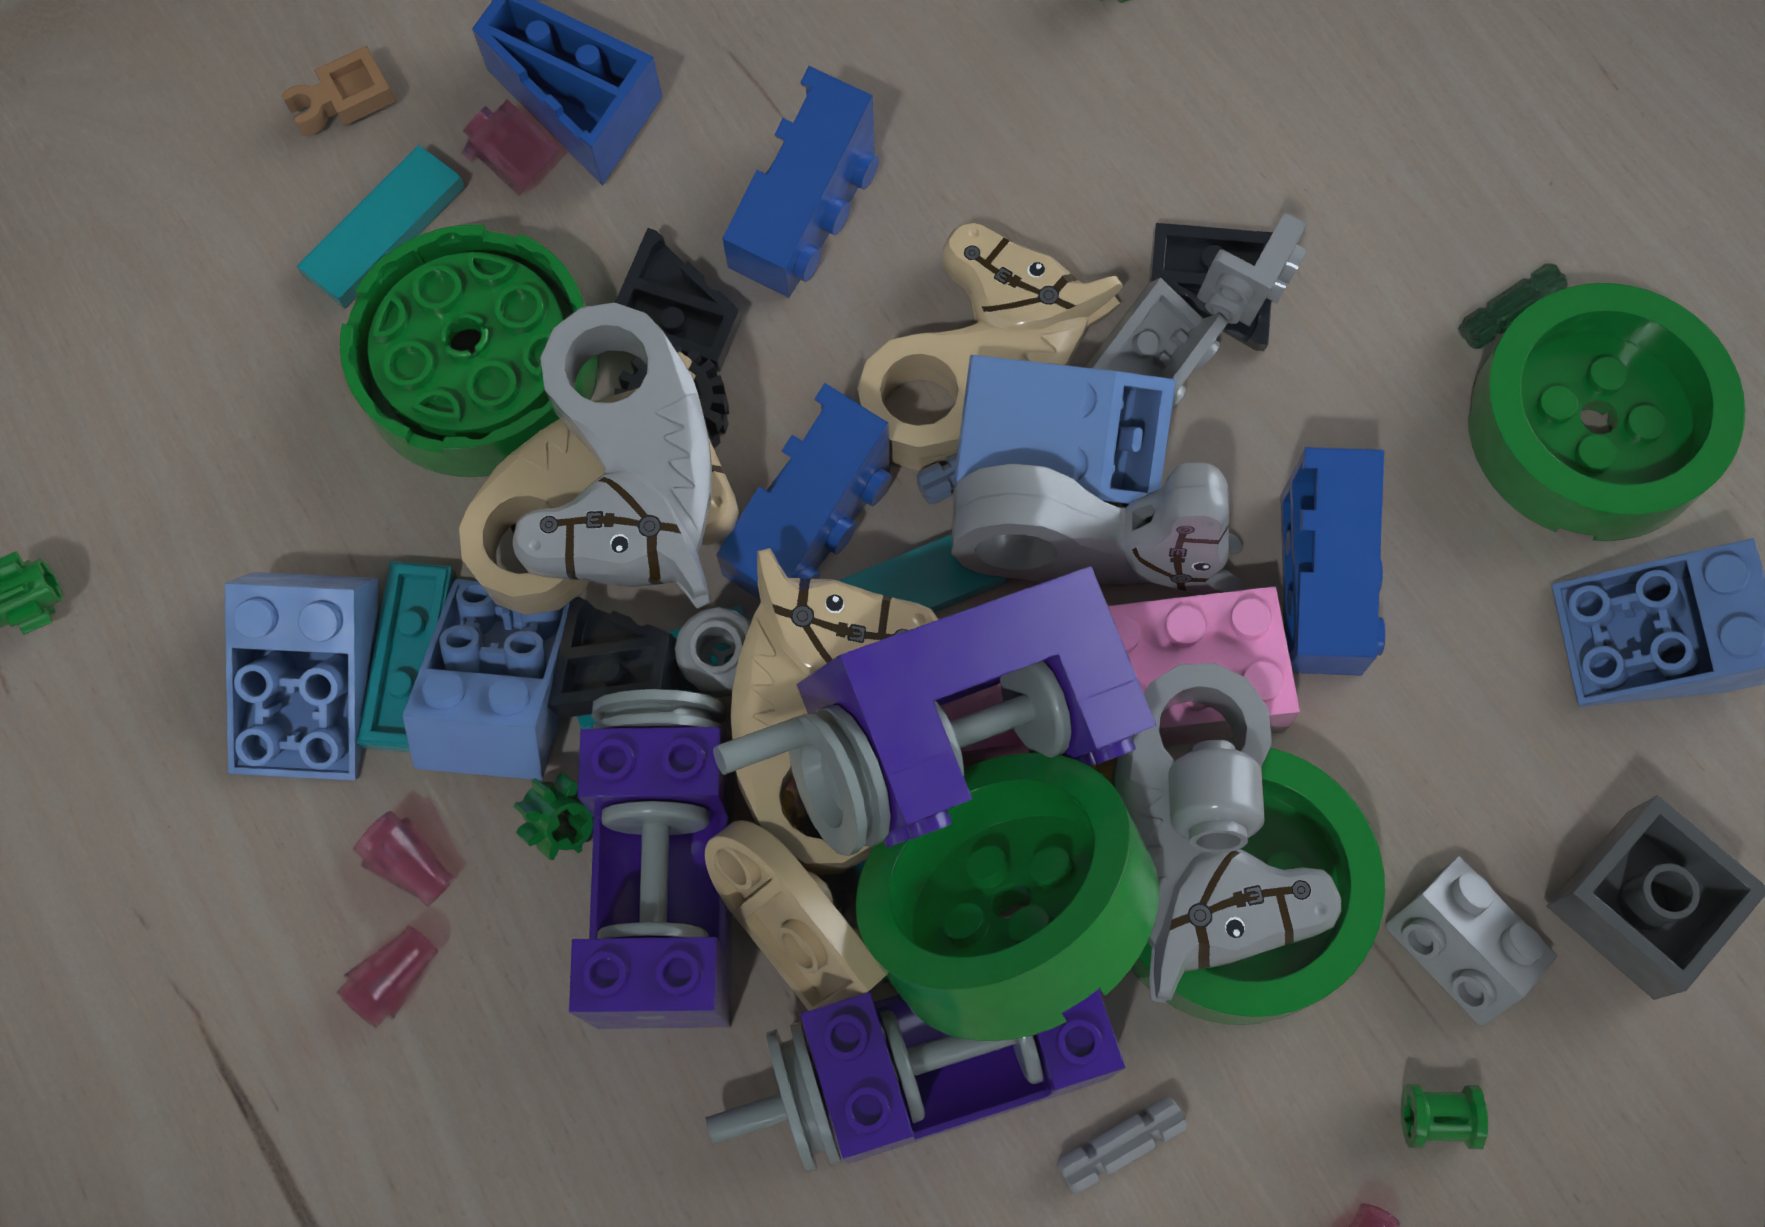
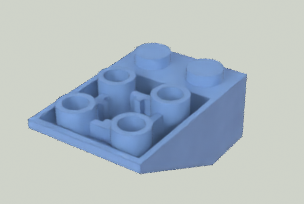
M970 355L954 481L958 482V480L980 468L1005 464L1042 466L1069 476L1102 501L1130 504L1133 500L1161 489L1176 379Z
M1755 538L1552 584L1579 707L1725 693L1765 685V574Z
M252 572L225 583L228 774L336 780L358 779L363 748L357 744L378 629V578Z
M453 580L402 716L414 769L543 780L558 728L559 716L547 705L569 603L560 610L524 615L495 604L478 581Z

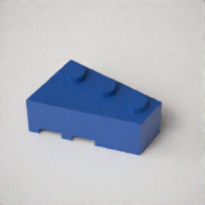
M492 0L472 28L487 70L603 186L662 99L654 57L539 1Z
M808 66L800 82L802 86L806 87V98L794 122L782 118L774 134L776 138L784 141L775 160L766 174L756 170L722 238L729 269L790 298L800 280L807 282L813 276L821 258L820 248L829 234L835 236L841 231L850 212L849 202L858 188L865 190L870 185L879 164V157L875 156L873 95L811 66Z
M827 383L823 384L814 399L821 404V412L803 441L793 434L781 451L791 459L767 490L761 486L758 487L737 520L735 528L727 536L716 554L722 576L760 601L757 551L771 548L780 567L788 578L819 579L820 572L817 569L828 554L832 552L838 555L851 540L857 527L854 519L866 503L872 507L875 506L884 496L892 481L893 476L890 474L888 422Z
M1305 447L1280 495L1284 631L1293 673L1362 676L1377 656H1381L1385 646V623L1382 617H1378L1379 593L1383 579V567L1380 557L1384 450Z

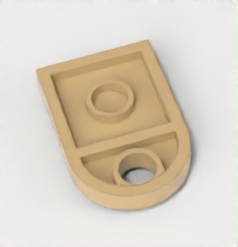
M740 820L732 822L708 841L705 848V861L716 891L733 916L808 1011L864 994L886 976L867 949L860 931L851 927L833 905V898L827 885L817 875L806 871L792 852L774 835L754 823Z

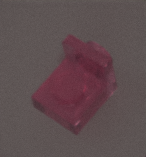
M508 99L494 113L485 106L463 130V133L469 139L461 154L469 162L477 156L518 195L526 189L560 151V148Z

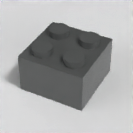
M1656 795L1629 810L1546 907L1647 995L1656 1000L1687 991L1765 897V885L1660 796Z

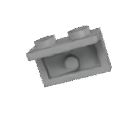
M1284 212L1255 266L1220 249L1211 264L1197 298L1206 303L1205 308L1210 314L1220 313L1228 323L1237 324L1240 321L1250 326L1265 299L1267 298L1277 303L1307 252V249L1297 245V242L1308 223Z
M1162 278L1149 282L1085 368L1176 379L1172 403L1173 409L1186 393V388L1182 384L1191 372L1205 365L1219 349L1220 343L1216 339L1228 324V321L1220 313L1202 318Z
M1460 856L1443 868L1413 901L1386 923L1387 930L1469 1016L1481 1026L1486 1025L1523 999L1558 957L1541 939L1539 934L1528 926L1492 890L1488 882L1478 875Z

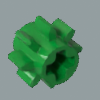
M18 551L1 557L0 628L6 625L11 627L18 625L22 634L25 635L53 623L50 614L56 612L53 605L63 600V593L50 566L41 558L32 562L30 560L23 562Z
M565 772L559 773L555 783L540 782L534 778L531 780L532 788L525 794L523 801L514 803V808L522 814L526 822L517 829V836L529 846L537 844V849L550 860H554L559 849L565 851L574 850L580 853L582 851V844L591 835L594 819L578 798L577 782Z

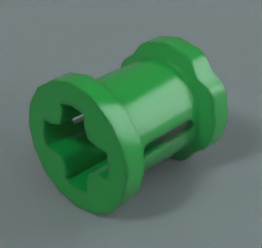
M1406 1084L1401 1098V1123L1408 1147L1423 1148L1426 1141L1464 1142L1468 1149H1483L1488 1136V1111L1482 1089L1478 1085H1466L1462 1092L1423 1091L1419 1084Z

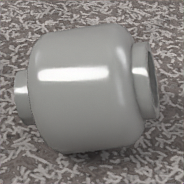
M717 607L702 610L687 620L678 633L675 655L677 666L690 685L706 695L715 697L732 696L738 657L751 625L747 618L735 610ZM722 646L729 647L722 652L717 649ZM712 655L718 658V666L712 665ZM733 656L730 659V661L726 663V659Z
M1207 740L1197 743L1193 746L1192 752L1179 757L1170 767L1168 779L1171 824L1179 835L1189 839L1190 845L1194 849L1212 853L1238 850L1248 843V838L1255 835L1264 825V801L1260 764L1249 754L1235 750V746L1232 743L1223 740Z

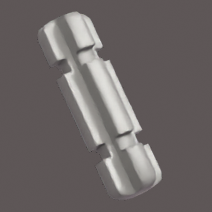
M1165 1097L1144 1109L1146 1115L1141 1118L1136 1114L1089 1141V1148L1083 1150L1079 1147L1061 1157L1057 1162V1166L1068 1188L1073 1193L1081 1192L1099 1182L1098 1175L1103 1172L1107 1176L1111 1175L1157 1148L1156 1141L1161 1140L1164 1143L1183 1133L1188 1126L1184 1114L1177 1103L1171 1097Z

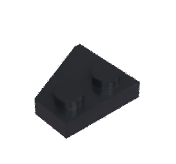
M1156 223L1153 230L1149 282L1162 278L1202 318L1212 316L1205 308L1206 303L1200 301L1197 295L1220 249L1225 250L1255 266L1273 232ZM1267 298L1265 299L1250 326L1239 321L1237 324L1228 323L1222 331L1255 351H1265L1269 343L1272 301Z
M647 228L615 303L646 313L663 330L672 346H680L685 356L688 355L690 349L699 352L703 363L709 359L715 365L716 371L720 372L741 323L739 309L720 291L711 289L706 284L704 275L689 261L684 263L665 245L664 237L654 229Z
M575 597L569 603L547 707L561 718L592 714L593 701L604 695L645 689L675 690L679 671L675 655L677 639L667 631L649 624L640 626L629 616L616 611H612L609 614L595 608L587 600Z

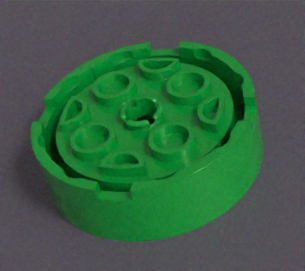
M455 225L423 233L397 246L382 257L360 281L355 289L358 297L350 312L347 324L342 323L341 365L351 393L381 437L401 456L420 467L440 474L456 477L490 476L496 466L540 430L560 419L556 415L545 391L540 358L553 328L578 309L585 307L580 290L568 269L546 247L520 233L518 237L503 233L487 231L485 225ZM475 329L482 333L479 343L475 346L476 351L472 354L468 350L457 351L451 348V341L454 336L462 330ZM599 354L593 356L582 366L575 379V390L582 397L589 400L593 396L597 382Z
M1592 283L1572 286L1553 292L1527 307L1516 317L1477 374L1474 381L1475 387L1472 395L1471 413L1468 416V430L1475 457L1493 488L1515 510L1536 524L1554 532L1561 528L1574 533L1593 536V541H1617L1639 537L1667 525L1680 516L1722 477L1732 463L1740 446L1745 426L1746 408L1741 379L1732 358L1719 338L1697 316L1667 297L1646 289L1617 283ZM1581 410H1592L1601 415L1607 413L1610 417L1607 420L1609 432L1597 434L1588 430L1581 420Z
M1271 747L1261 766L1264 825L1255 835L1249 837L1248 843L1240 849L1253 855L1265 864L1282 870L1301 867L1324 870L1332 877L1340 894L1341 913L1334 927L1314 937L1228 965L1184 972L1172 1000H1167L1166 1003L1191 1016L1210 1022L1227 1025L1260 1024L1297 1013L1329 996L1341 987L1365 960L1377 936L1384 911L1385 873L1382 856L1372 828L1360 807L1341 785L1320 768L1300 757ZM1147 942L1131 971L1150 990L1149 976L1152 947Z
M1021 753L1000 756L965 767L964 779L972 800L948 809L953 823L886 848L884 841L875 845L865 862L859 879L856 895V916L860 935L867 949L902 999L919 1019L936 1030L961 1039L974 1041L1014 1040L1053 1029L1067 1022L1062 1014L1063 1012L1082 1002L1098 989L1106 996L1131 970L1149 940L1157 916L1159 881L1155 863L1114 786L1101 773L1078 760L1060 755L1047 757L1042 753ZM1025 895H1028L1031 900L1028 906L1016 911L1011 918L1005 919L999 916V912L1006 913L1011 906L1022 902Z

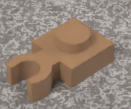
M367 45L315 69L314 71L320 83L312 87L309 85H295L284 91L281 95L291 113L301 108L309 107L306 112L293 117L303 136L319 132L326 125L328 118L338 114L343 125L346 126L396 102Z

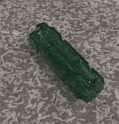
M1544 264L1530 273L1531 278L1521 279L1486 303L1487 307H1479L1464 317L1458 327L1460 336L1466 340L1469 347L1481 349L1496 339L1495 335L1497 333H1505L1516 317L1527 307L1553 292L1565 289L1568 286L1566 275L1560 272L1556 264Z

